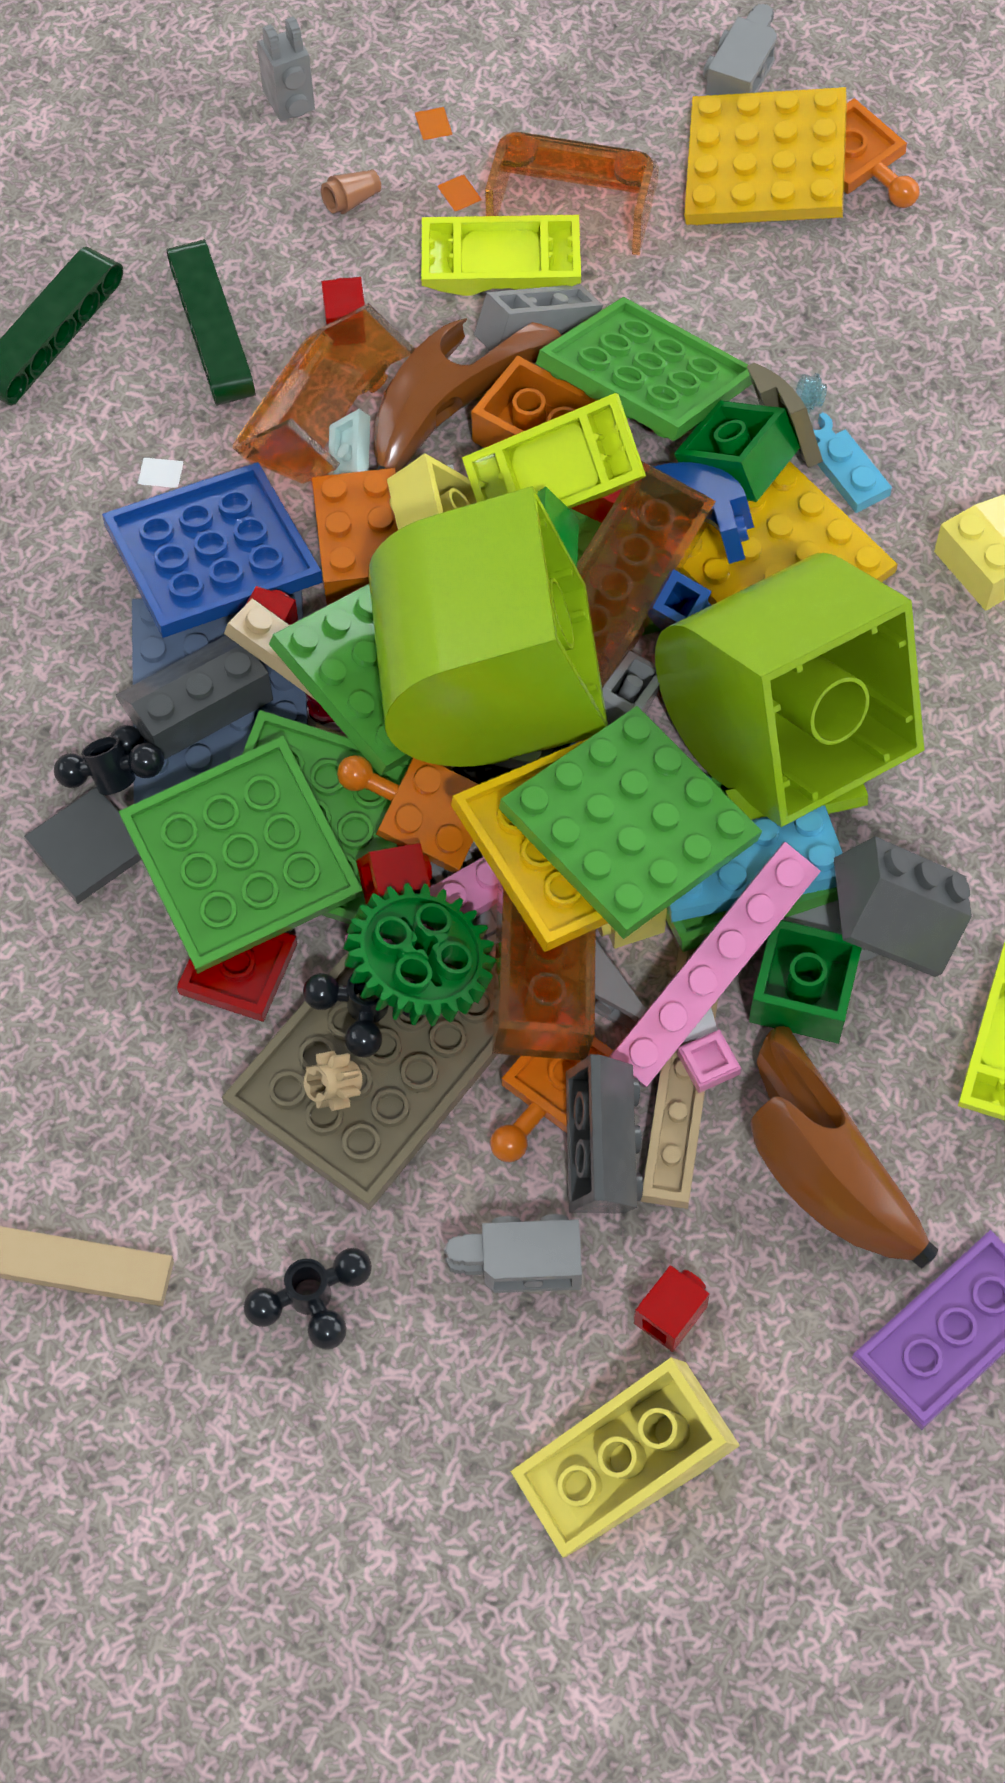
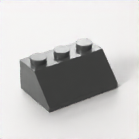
M226 635L116 694L117 700L146 743L157 746L163 753L164 760L273 701L269 673L257 657Z
M876 836L834 857L843 941L933 977L941 975L972 917L969 900L970 887L966 876Z
M590 1054L566 1071L569 1213H627L638 1208L637 1201L642 1199L643 1178L641 1173L636 1172V1154L641 1149L642 1134L640 1126L635 1125L634 1107L638 1106L640 1100V1083L637 1078H633L632 1064L603 1055Z

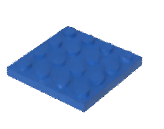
M259 462L102 514L104 526L162 638L239 612L246 605L256 586L270 591L280 590L289 595L323 583L321 569Z

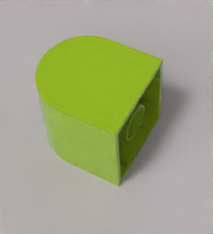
M533 486L415 521L390 535L376 549L369 563L368 576L384 722L387 736L400 751L415 759L436 765L456 767L481 766L507 761L512 757L584 740L608 726L586 585Z
M828 553L811 555L666 627L657 639L655 667L657 679L660 683V691L670 718L683 742L695 759L712 777L728 789L735 788L751 806L780 827L795 821L925 751L912 600L835 555Z

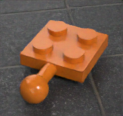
M855 98L847 103L844 192L847 194L851 193L874 176L888 188L889 199L895 206L900 208L912 206L920 194L918 183L910 176L896 175L887 167L906 154L907 143Z
M352 755L341 761L338 766L337 777L344 788L350 791L367 789L391 801L375 835L398 846L421 843L423 854L429 857L430 862L452 873L460 870L473 843V839L453 810L451 802L453 795L479 784L442 765L427 763L412 758L400 785L374 773L370 762L362 756Z
M559 1011L501 1078L502 1086L529 1106L513 1125H503L494 1131L491 1136L490 1147L495 1157L503 1162H515L522 1158L528 1147L527 1136L543 1117L567 1133L566 1071L590 1054L609 1057L614 1050Z

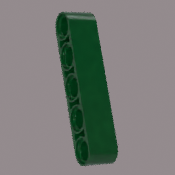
M203 239L167 248L166 252L170 269L215 405L218 406L256 396L249 365L206 240Z
M83 247L0 338V401L11 406L19 401L117 289L123 277L122 264L89 247Z

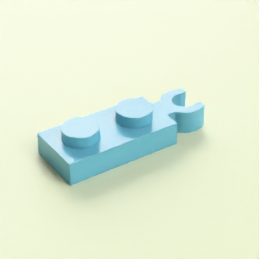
M824 412L819 414L818 424L822 429L814 430V434L823 462L817 465L854 512L858 513L889 497L892 486L845 429L835 434L832 430L833 422L830 416Z

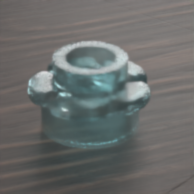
M815 373L813 376L803 374L796 387L795 392L803 401L808 413L815 407L821 408L826 397L827 384L822 383L818 373Z

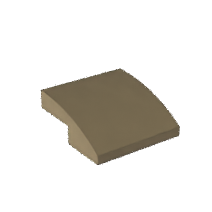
M756 363L748 365L747 369L759 405L786 408L800 445L799 452L807 467L810 468L823 462L807 408L799 395L784 379L773 371Z

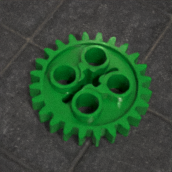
M405 883L400 895L389 886L383 898L374 893L371 895L367 906L361 904L355 918H352L347 933L349 935L346 938L343 949L349 953L344 964L346 967L356 968L350 981L351 983L365 982L366 985L361 994L363 999L373 995L379 998L375 1010L380 1011L387 1005L393 1007V1020H397L403 1012L409 1013L412 1025H416L420 1015H425L429 1024L435 1026L441 1013L449 1023L453 1022L458 1010L466 1015L469 1013L474 1002H480L486 991L485 989H487L493 978L490 972L496 963V958L489 956L494 947V941L482 940L488 929L487 925L474 926L473 921L478 912L476 910L467 913L460 911L463 903L462 898L455 900L452 904L446 902L447 893L445 889H442L437 897L430 896L428 884L423 885L419 894H414L410 884ZM423 924H427V926L434 928L435 931L429 930ZM382 938L390 939L395 945L387 943ZM444 963L451 964V965H453L456 969H451V968H449L448 966H446ZM403 977L413 979L416 984L408 982Z

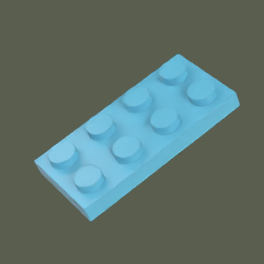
M825 805L783 827H780L768 817L753 819L752 821L762 830L759 840L668 906L667 909L671 922L728 911L784 842L788 843L821 871L803 894L837 887L834 857L843 852Z

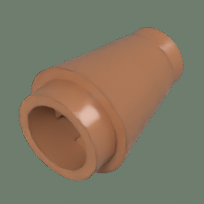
M373 169L333 175L328 178L327 182L321 185L323 202L331 213L340 212L345 214L375 193L381 191L380 178Z

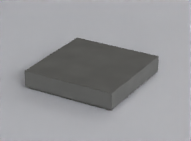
M96 787L24 836L30 848L77 904L141 860L119 812L105 795H101Z

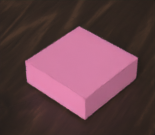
M720 1029L678 1048L677 1055L698 1093L730 1080L741 1073V1067Z

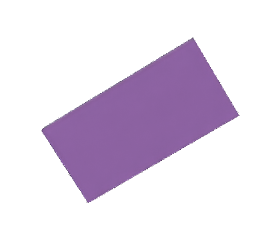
M990 1230L852 1356V1359L921 1430L1005 1354V1244Z

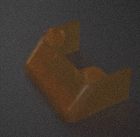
M512 132L500 139L485 188L486 216H499L510 173L639 193L634 211L632 254L640 256L658 184L659 166L655 159L637 150L523 132Z
M369 303L316 330L296 350L236 438L232 448L245 460L252 463L259 462L261 467L301 484L309 481L312 482V477L323 476L336 470L340 463L324 449L329 440L330 425L346 415L359 395L367 391L375 393L388 378V375L385 373L388 367L410 356L416 348Z

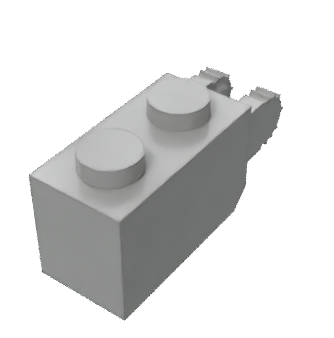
M767 4L755 5L746 19L738 16L731 30L723 32L717 54L715 56L710 55L704 67L703 78L707 79L706 95L758 92L775 61L774 50L777 34L770 26L774 18L773 8Z
M294 16L285 19L286 31L277 34L271 24L262 28L263 39L256 41L262 89L279 121L300 117L306 112L315 110L310 57L303 45L297 19Z
M631 651L628 652L602 688L608 725L636 706L646 714L660 688L655 664Z
M560 1214L543 1216L540 1218V1221L524 1222L512 1216L498 1217L493 1219L492 1223H482V1234H464L462 1237L459 1235L457 1237L452 1236V1239H448L444 1249V1253L447 1254L445 1263L448 1264L450 1272H454V1275L456 1273L460 1275L462 1273H465V1275H484L485 1285L494 1293L581 1290L582 1266L579 1219L569 1220L567 1216Z

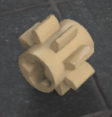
M335 1051L316 1054L317 1065L306 1066V1073L304 1075L306 1094L311 1100L316 1102L318 1109L330 1107L331 1111L349 1108V1098L360 1096L362 1073L355 1062L350 1060V1054L348 1053L336 1055Z

